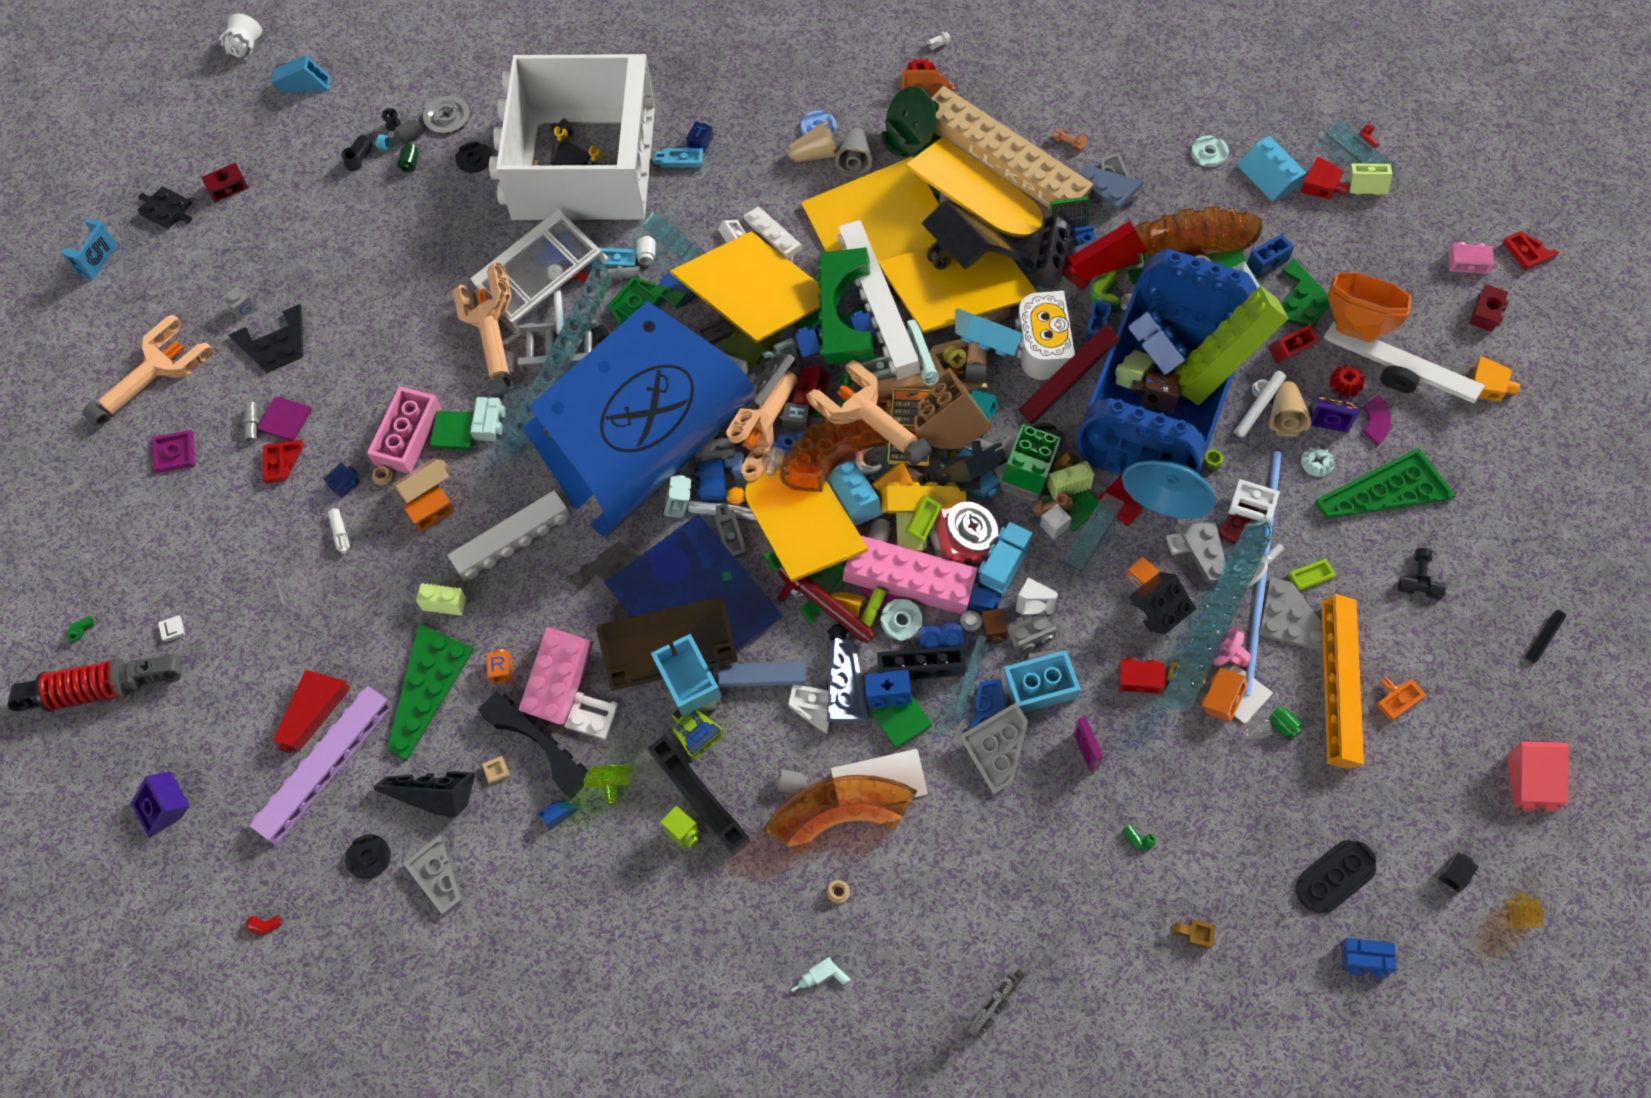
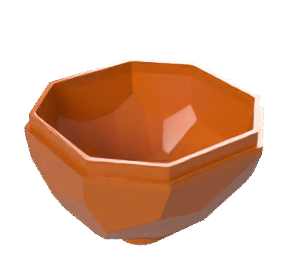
M1357 272L1337 273L1333 277L1328 292V301L1338 332L1363 341L1374 342L1375 339L1383 337L1399 328L1407 319L1410 312L1411 295L1393 283Z

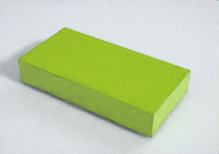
M923 495L905 532L919 541L925 542L943 505L927 495Z
M1327 558L1288 573L1289 578L1299 592L1334 579L1337 576Z

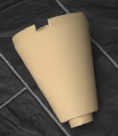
M828 121L821 123L789 145L790 149L787 150L790 160L794 159V162L797 163L836 157L837 153L835 154L834 151L837 147L831 128L827 129L825 126L829 124Z
M1286 381L1276 391L1269 418V426L1271 430L1276 431L1278 436L1296 437L1299 435V432L1303 430L1306 432L1309 429L1311 416L1298 386L1294 382Z

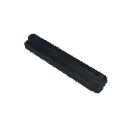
M1556 610L1552 614L1527 653L1526 659L1533 663L1540 659L1565 620L1566 614L1564 612Z

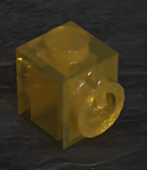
M1514 894L1515 899H1505L1508 928H1544V911L1541 907L1540 899H1530V894Z

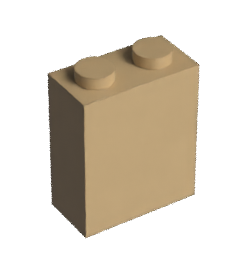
M432 458L392 485L403 501L408 503L448 478L447 472L449 468L443 460Z

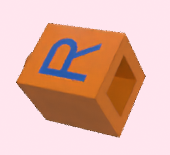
M499 649L493 651V653H487V674L492 684L513 681L512 657L509 651Z

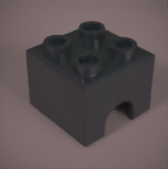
M1159 572L1129 596L1133 606L1140 608L1147 616L1148 620H1144L1143 623L1150 632L1166 634L1196 610L1176 574Z

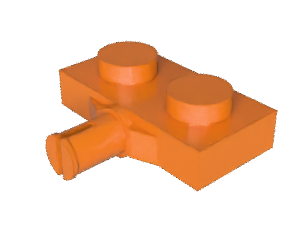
M1385 677L1380 683L1389 693L1377 703V706L1392 722L1427 695L1412 678L1402 685L1395 686L1388 677Z

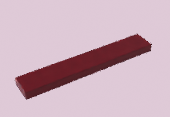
M1105 324L1018 410L1033 425L1121 339Z

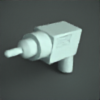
M828 957L802 975L798 985L793 987L791 991L794 992L799 988H806L807 986L810 988L815 984L819 986L832 976L842 985H846L851 979Z

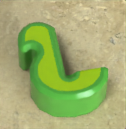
M1116 270L1099 275L1098 279L1092 283L1089 294L1091 305L1095 300L1110 302L1111 313L1119 311L1122 302L1120 298L1109 293L1117 283L1116 278L1118 275H1116Z

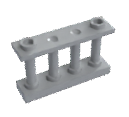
M585 319L583 321L564 322V355H553V336L558 335L556 322L519 325L522 338L526 337V357L518 358L521 374L569 371L592 350V333H594L593 329L598 326L597 320ZM584 333V353L573 354V334ZM546 336L545 356L534 357V337Z

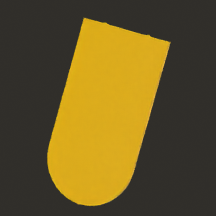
M941 137L905 165L908 170L988 226L1003 234L1014 237H1028L1039 232L1043 215L1041 209L1031 197L945 137Z
M796 459L774 461L765 466L757 479L747 482L745 488L747 504L791 582L869 551L823 474L814 465Z

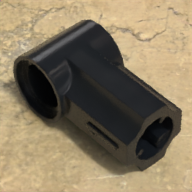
M358 136L351 147L342 151L341 156L347 170L357 171L361 168V161L373 146L372 141L367 136Z

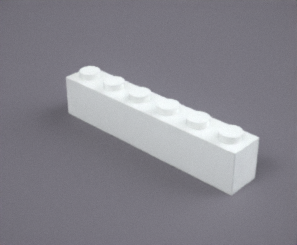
M552 491L447 556L463 581L473 579L478 575V572L484 568L493 567L496 561L502 557L511 556L514 550L520 546L525 547L529 545L532 539L538 535L543 536L547 534L550 528L556 524L561 525L565 523L567 518L570 517L569 512L557 493Z

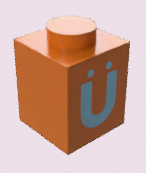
M1142 556L1128 569L1125 578L1139 589L1160 571Z

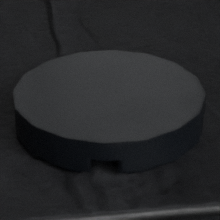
M479 142L466 143L455 154L456 165L466 173H477L486 169L489 166L491 151L488 146L479 144Z
M374 834L356 838L350 848L347 849L345 855L347 869L355 877L361 879H373L381 875L387 869L391 860V850L388 843L383 838Z

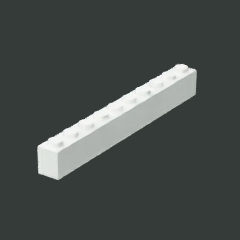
M857 220L838 226L840 234L837 235L839 245L844 246L842 250L867 247L870 258V275L857 278L854 282L856 287L860 286L861 288L859 293L861 300L866 301V312L872 315L873 327L878 330L876 332L879 344L883 343L884 357L890 360L888 362L890 372L895 373L897 380L921 373L919 359L861 221Z

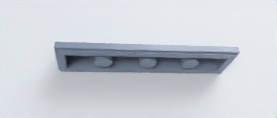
M805 662L726 664L719 667L720 688L800 685L806 682Z

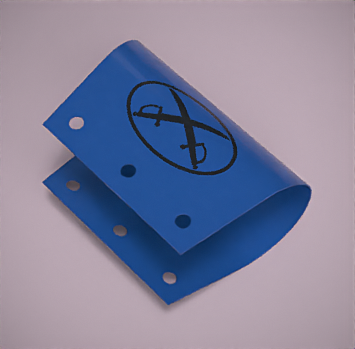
M647 301L528 406L535 417L522 429L577 510L593 495L595 496L603 513L590 526L598 534L607 538L735 418L740 408L745 409L755 399L756 392L747 375L726 354ZM651 321L655 324V330L653 332H646L643 329V324ZM544 428L547 430L551 437H547L544 435Z

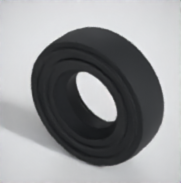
M1388 366L1383 370L1380 381L1388 388L1402 393H1411L1416 390L1419 377L1410 369L1401 366Z

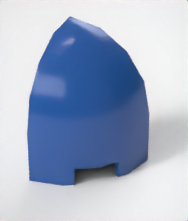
M556 801L538 812V814L551 830L578 811L579 808L568 801Z

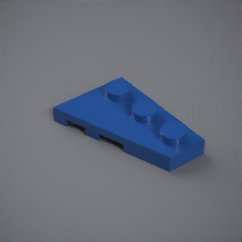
M1001 679L979 683L971 729L1006 709Z

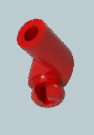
M1366 124L1360 131V140L1373 151L1379 146V143L1372 138L1374 127Z

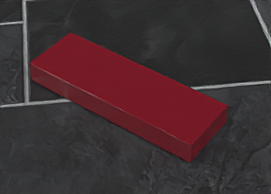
M1241 502L1238 504L1240 507L1256 512L1260 509ZM1230 514L1219 529L1218 534L1235 545L1252 519L1238 514Z

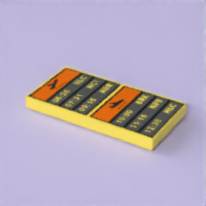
M893 389L891 417L919 440L920 436L914 429V417L918 415L919 410L917 406L923 395L927 397L931 390ZM889 442L888 464L897 465L903 462L904 465H913L907 460L904 453ZM929 455L917 465L929 466Z

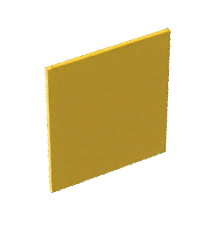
M913 156L801 202L826 252L839 251L844 248L843 245H839L837 235L840 234L838 226L860 220L877 261L930 247L937 241L922 225V222L939 206V203L928 183L905 167L913 159Z
M752 231L672 269L670 274L755 343L822 308L818 301V294H821L818 282Z
M930 247L878 261L881 271L913 319L917 322L922 333L955 324L956 308L976 316H982L1018 305L1026 296L1038 293L1012 258L993 251H987L967 269H963L952 256L950 257L949 265L945 269L939 270L935 268L933 262H930L926 257Z

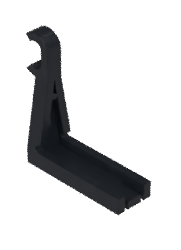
M995 443L940 471L917 477L918 483L923 485L927 482L971 481L1008 462L1007 458H1003L1006 456L1004 449H998L1002 447V443Z

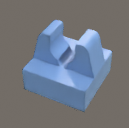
M735 453L734 458H727L724 461L726 473H733L735 479H744L741 472V466L745 461L743 453Z

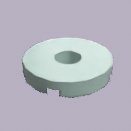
M1211 135L1198 138L1191 149V155L1195 162L1209 168L1222 165L1227 160L1229 153L1227 144L1222 139H1215V136ZM1212 149L1215 153L1209 154L1205 150Z
M895 599L888 603L881 613V628L893 640H910L918 634V629L922 627V612L911 600ZM897 615H904L907 618V624H898L896 621Z

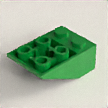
M1022 424L1001 481L1041 494L1061 438Z

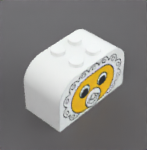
M1064 291L1032 293L1026 296L1020 303L1018 319H1015V331L1023 333L1016 350V356L1021 358L1022 368L1027 375L1038 380L1050 379L1075 355Z

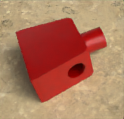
M1317 157L1304 180L1300 192L1330 200L1334 192L1345 196L1350 185L1340 181L1344 173L1342 169Z

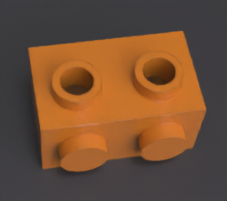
M439 485L430 488L422 495L403 505L419 533L455 512L451 502Z
M1219 668L1217 675L1214 674L1211 679L1209 692L1203 696L1202 706L1206 714L1231 723L1248 684L1244 675Z

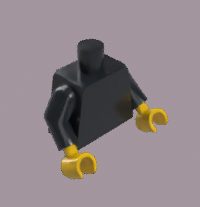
M559 126L555 127L554 134L557 136V140H554L551 154L552 166L596 165V159L603 157V152L596 146H591L588 153L567 140L563 142L562 139L568 135L567 130L563 128L560 134L561 128Z

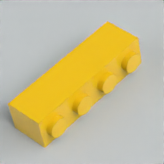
M899 482L887 483V486L880 488L881 513H914L923 495H927L942 504L941 509H952L955 505L966 502V491H960L955 483H946V486H939V483L932 482L926 483L927 486H920L918 482L907 483V486H900Z

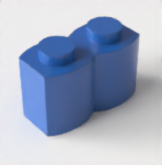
M1095 300L1092 304L1085 343L1105 324L1108 325L1111 313L1110 302Z
M723 459L699 461V468H695L696 480H700V486H696L697 498H701L702 502H727Z
M945 623L939 627L926 625L918 629L921 649L964 646L963 630L958 623Z

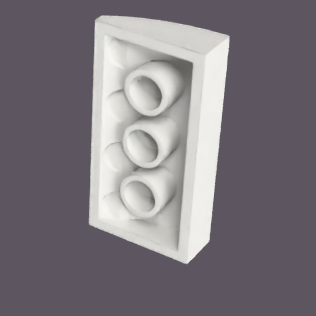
M917 749L831 768L839 807L856 804L877 807L928 795Z

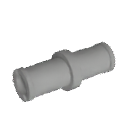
M618 266V268L601 269L602 281H624V279H631L632 277L641 278L640 266L626 268Z
M247 402L244 404L245 410L242 425L244 426V441L248 443L257 441L259 420L257 419V404Z

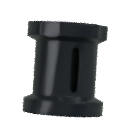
M394 108L385 109L381 115L383 121L386 122V129L389 131H395V127L401 125V121L397 118L398 113Z

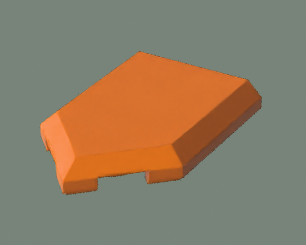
M902 70V89L910 86L920 87L926 90L931 98L943 86L952 92L955 90L954 86L939 70Z

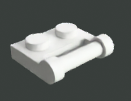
M1239 479L1228 514H1238L1263 522V525L1270 526L1280 491ZM1241 502L1266 510L1267 512L1266 514L1240 507L1238 504Z
M578 691L564 727L606 740L618 711L619 703L598 700L585 696V693ZM585 704L608 711L607 717L580 709L581 705Z

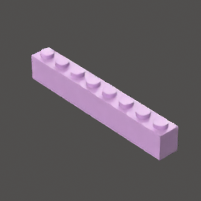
M369 686L357 695L355 702L343 711L342 717L338 722L328 729L326 736L314 745L309 756L299 763L298 769L292 776L286 778L281 789L269 798L264 809L253 817L252 823L249 826L276 846L391 709L392 704L388 699Z

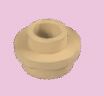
M379 466L374 469L372 479L375 484L384 486L392 481L393 473L388 467ZM382 474H386L385 477L380 478Z
M836 880L829 884L827 895L832 902L840 904L849 898L850 889L844 881ZM835 889H842L843 894L836 896L834 894Z

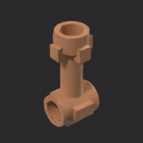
M1056 128L1052 136L1056 142L1063 140L1072 144V150H1077L1079 153L1087 146L1088 139L1085 135L1079 134L1075 138L1066 134L1063 128Z
M1061 493L1056 497L1055 501L1045 504L1042 501L1037 502V504L1033 505V511L1036 517H1042L1044 513L1056 504L1066 511L1072 507L1073 499Z

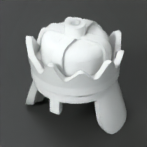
M233 14L228 19L227 30L219 38L222 40L221 46L225 47L227 55L232 54L239 58L244 57L247 60L249 55L252 54L255 40L262 33V27L257 21L247 15Z

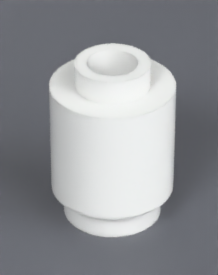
M643 236L637 240L636 258L641 265H651L655 260L656 241L649 236Z

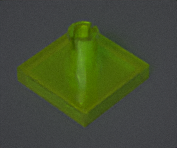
M634 764L590 766L584 778V787H604L605 803H616L619 801L617 786L630 785L634 775Z

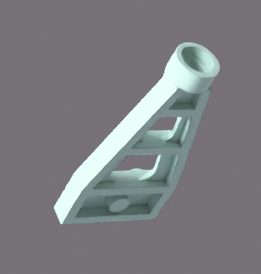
M915 319L907 321L908 329L906 331L919 359L922 380L926 385H934L938 382L939 375L934 367Z

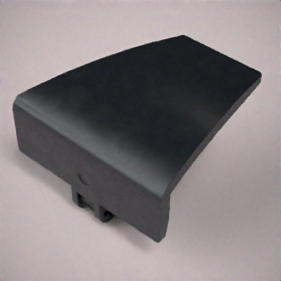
M944 201L922 222V225L937 240L928 249L926 257L939 270L945 269L949 265L951 256L963 269H967L987 251L1003 254L1032 269L1033 260L1011 239L991 228L955 203Z

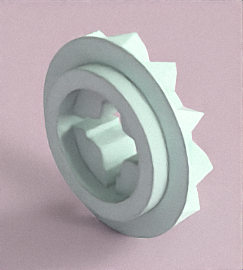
M1320 446L1317 448L1310 447L1303 453L1301 458L1304 470L1310 475L1317 477L1328 475L1332 472L1335 465L1333 455L1328 452V449H1321ZM1316 457L1323 460L1321 464L1314 462Z

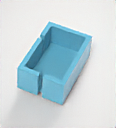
M1011 522L1008 523L1006 528L1002 527L997 537L999 539L997 545L993 544L991 546L987 562L983 561L978 572L980 574L977 579L979 588H989L997 593V597L1000 600L1002 599L1029 550L1032 532Z
M691 634L673 642L678 654L676 656L673 655L669 644L651 653L682 717L722 697Z

